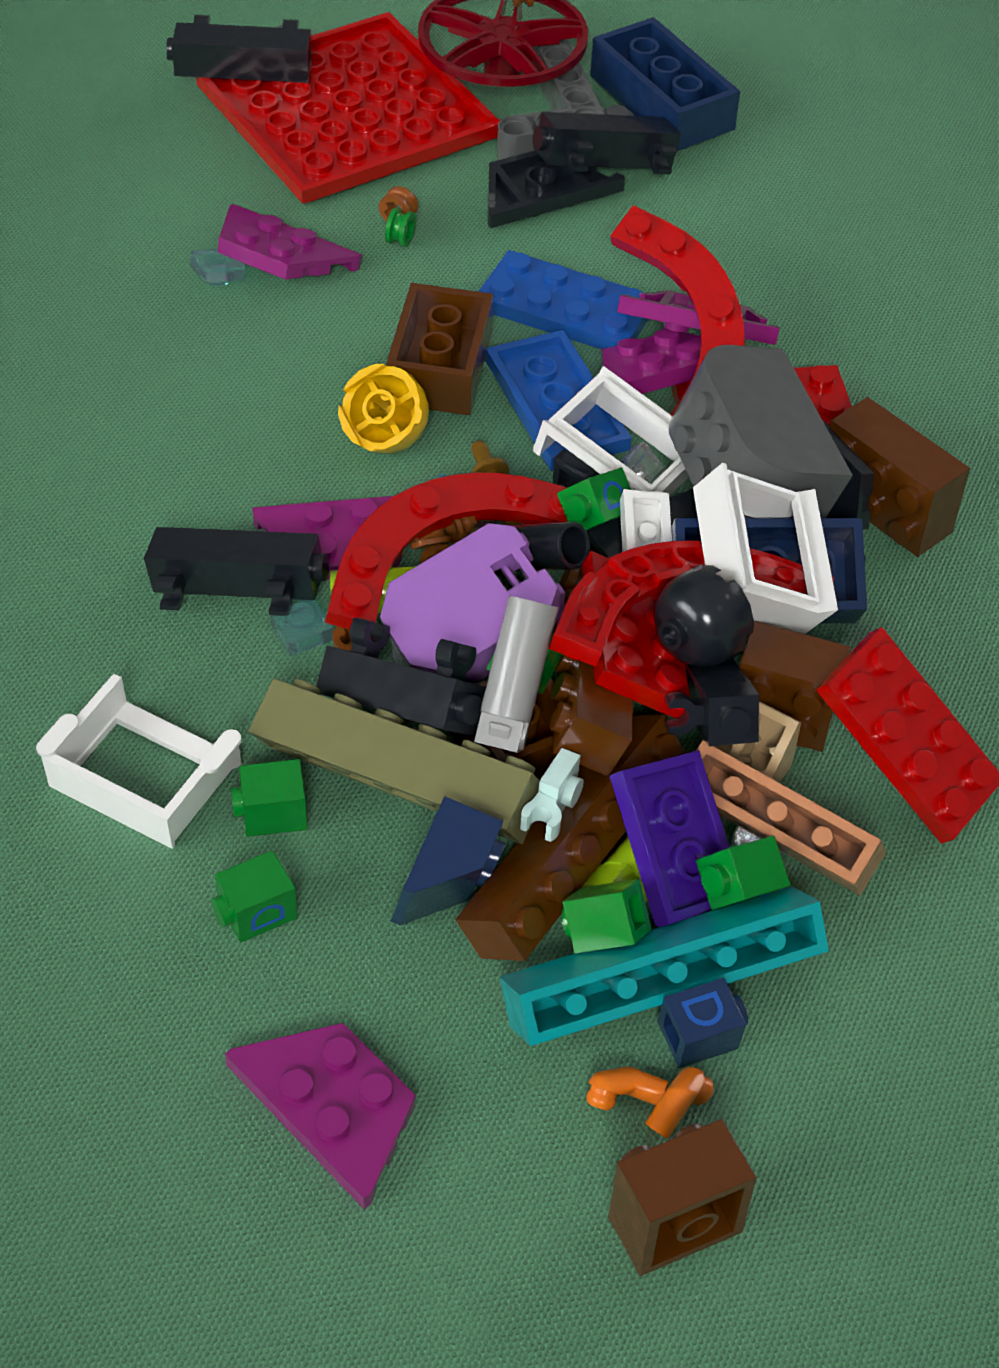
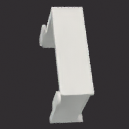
M602 367L600 373L549 420H543L532 450L540 456L550 445L557 441L600 474L623 467L631 490L669 493V497L689 477L669 435V423L673 416L606 367ZM597 404L673 460L674 463L650 484L572 425L576 424Z
M721 463L693 487L705 565H712L721 569L720 572L716 573L717 575L721 576L727 583L735 580L741 586L751 605L754 622L757 621L806 634L838 610L815 489L794 492L728 470L726 463ZM744 514L753 518H790L794 516L808 595L755 579Z
M113 674L77 716L73 714L61 716L36 746L37 753L42 758L50 787L171 849L175 847V840L231 770L242 766L239 750L241 734L237 730H226L212 744L127 702L122 677ZM116 724L200 764L165 808L81 767Z

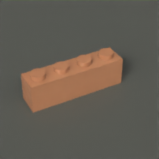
M705 741L701 742L696 751H700L720 817L759 839L775 836L780 851L861 896L886 854L881 839L720 749L708 746Z

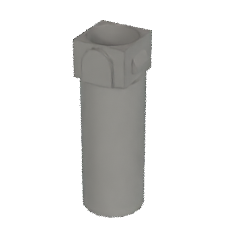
M508 597L480 709L482 712L474 742L516 753L524 750L558 612L557 607L519 597Z

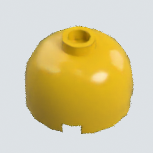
M374 364L359 370L346 383L343 390L346 392V395L343 399V405H339L338 416L342 430L353 443L373 453L395 454L408 449L421 437L428 423L429 404L425 391L411 374L395 366Z

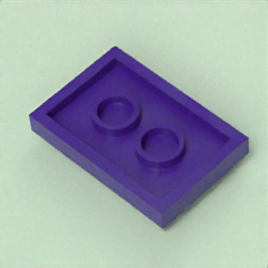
M700 751L690 752L610 775L656 928L711 911L696 860L729 848Z

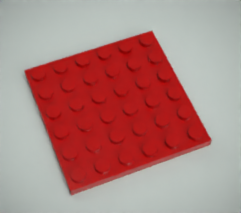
M390 12L312 35V65L309 83L196 77V85L302 204L316 201L322 197L351 189L354 186L386 177L389 174L418 166L421 163L450 155L474 145L482 144L497 138L498 123L500 120L456 77L436 67L421 50L419 41Z

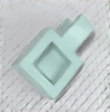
M561 748L541 778L537 795L523 807L520 830L526 832L531 823L543 821L547 823L545 840L551 842L558 837L562 811L566 806L574 807L583 788L584 780L578 777L581 755Z

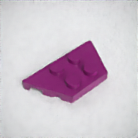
M236 204L229 206L219 236L217 251L220 254L285 280L302 278L307 275L330 274L331 265L334 264L344 266L350 272L360 269L362 254L317 237L316 233L312 230L294 228L282 223V220L276 216L261 215Z
M665 290L640 293L639 298L626 294L620 295L618 313L665 322L664 327L672 331L688 332L689 327L701 330L694 305L688 294ZM740 305L745 339L776 345L780 327L768 325L765 317L755 313L748 306Z
M661 329L656 331L654 336L643 339H623L616 346L602 349L603 367H606L641 394L691 381L699 361L701 336Z
M393 496L252 507L254 526L258 530L263 528L266 532L318 534L322 553H327L329 558V574L327 578L329 580L330 570H338L342 556L361 524L379 506ZM402 555L397 559V561L394 563L392 567L399 566L402 560Z
M344 1023L232 1048L225 1053L226 1066L364 1210L370 1206L375 1197V1187L385 1165L389 1166L395 1153L400 1132L406 1128L415 1109L416 1095Z

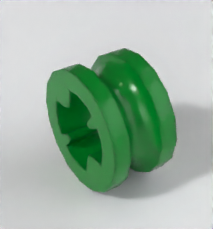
M393 208L386 223V242L393 244L395 241H399L400 246L408 247L416 229V213L408 211L406 214H403L402 209Z

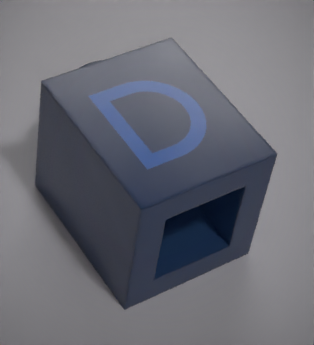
M721 978L665 996L657 1022L678 1068H682L738 1049L745 1028L748 1025V1015L740 996L737 994L732 995L725 979Z

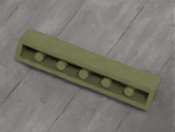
M273 678L248 730L251 735L268 748L435 812L438 811L444 796L503 821L498 836L523 844L529 829L526 832L520 830L522 809L535 798L539 791L540 782L534 775L536 768L531 764L512 756H507L505 762L490 757L491 752L488 749L468 740H463L461 746L446 741L447 736L444 733L424 724H420L418 730L403 726L405 721L402 718L383 709H377L375 715L361 710L363 706L360 703L342 694L336 693L333 700L320 695L322 691L306 681L294 679L291 685Z

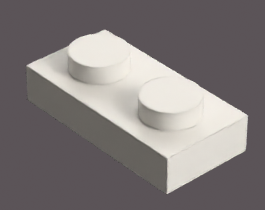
M624 489L620 497L623 552L652 543L672 541L669 493Z

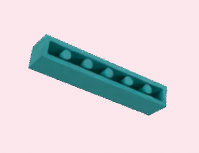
M791 886L652 929L635 945L574 953L506 974L499 978L510 1027L531 1047L662 1005L664 997L721 978H724L728 984L828 952L829 948L820 901Z

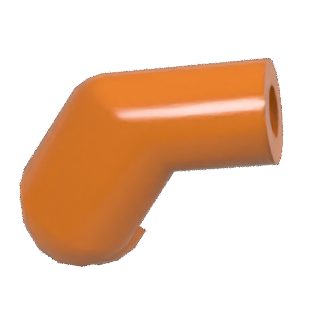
M630 1066L598 1071L588 1081L591 1087L586 1094V1100L588 1104L606 1111L615 1106L617 1094L628 1095L656 1106L669 1087L670 1081Z
M695 1067L682 1069L669 1085L645 1124L666 1139H669L692 1103L701 1105L711 1098L714 1091L712 1080L704 1076L702 1069Z

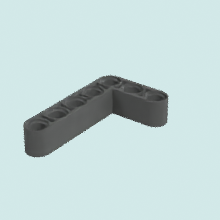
M568 39L560 40V44L532 47L548 69L563 62L573 51ZM580 63L557 78L539 83L551 109L550 111L542 112L605 115ZM541 112L511 115L499 121L497 160L534 151L533 132L539 125Z

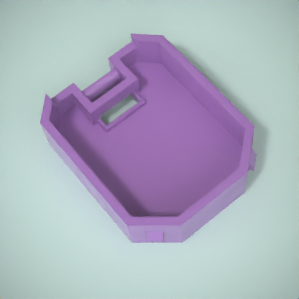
M488 523L389 582L380 618L384 625L390 626V637L409 667L436 674L438 667L435 658L436 648L440 639H445L476 648V659L472 668L465 675V682L474 684L488 676L490 671L486 668L496 649L509 596L557 607L558 612L553 628V633L555 632L565 608V591L559 583L555 584L545 569L538 573L530 563L534 560L529 550L530 543L523 533L518 532L515 526ZM519 568L527 578L521 583L513 574ZM496 570H501L512 586L511 589L508 591L505 589L494 573Z

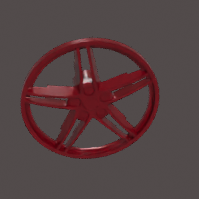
M434 0L422 13L418 25V39L421 50L436 67L459 79L488 86H527L557 78L580 62L588 45L587 23L580 11L567 0H534V2L554 9L565 18L535 19L522 22V3L519 7L514 8L513 16H504L508 0H501L495 18L491 19L475 12L452 7L468 0ZM435 23L447 27L449 33L467 38L468 40L442 57L431 43L430 29L432 24ZM577 38L572 53L563 62L549 69L532 48L534 46L560 44V40ZM484 63V73L465 69L468 66L474 68Z

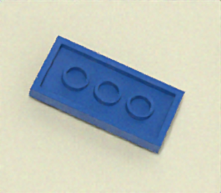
M511 250L507 251L478 291L494 294L493 315L549 333L564 330L570 340L598 349L616 346L623 339H637L649 320L617 312L620 295L626 294L639 298V294L644 292Z
M564 330L486 348L485 362L534 444L543 420H549L594 379ZM597 404L576 424L572 425L611 455L629 451L631 448L632 437L624 424ZM557 441L541 454L550 471L554 470V457L563 449H566Z

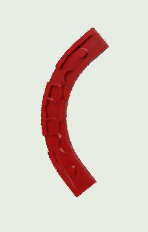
M633 205L611 233V243L613 246L660 269L683 292L686 291L689 295L701 328V349L695 371L696 374L710 349L720 345L745 346L744 322L735 288L717 259L699 241L670 222ZM681 400L678 402V404L675 406V408L673 409V411L670 413L671 416L674 415V413H675L676 409L678 408V406H679Z
M466 473L432 479L412 486L393 496L379 506L361 524L351 538L342 556L334 580L324 623L349 630L355 617L376 623L385 579L406 546L417 537L421 539L436 530L452 525L455 519L474 516L476 521L500 520L521 524L568 522L557 495L558 492L567 487L519 475Z
M669 541L632 548L610 557L608 565L595 573H587L572 591L554 632L549 649L566 655L573 660L582 661L597 667L609 633L624 612L641 600L661 593L665 585L678 575L698 565H705L701 541ZM750 548L756 580L808 595L803 566L801 564Z

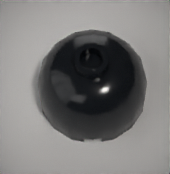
M698 565L673 578L665 585L655 603L654 622L662 645L675 659L690 666L709 668L739 655L748 647V645H745L746 637L753 633L754 629L751 605L741 586L735 580L727 583L721 576L716 574L721 569L712 565Z

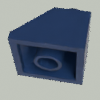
M444 796L402 890L391 922L403 925L468 901L475 885L479 887L484 885L499 860L505 842L496 838L503 821Z

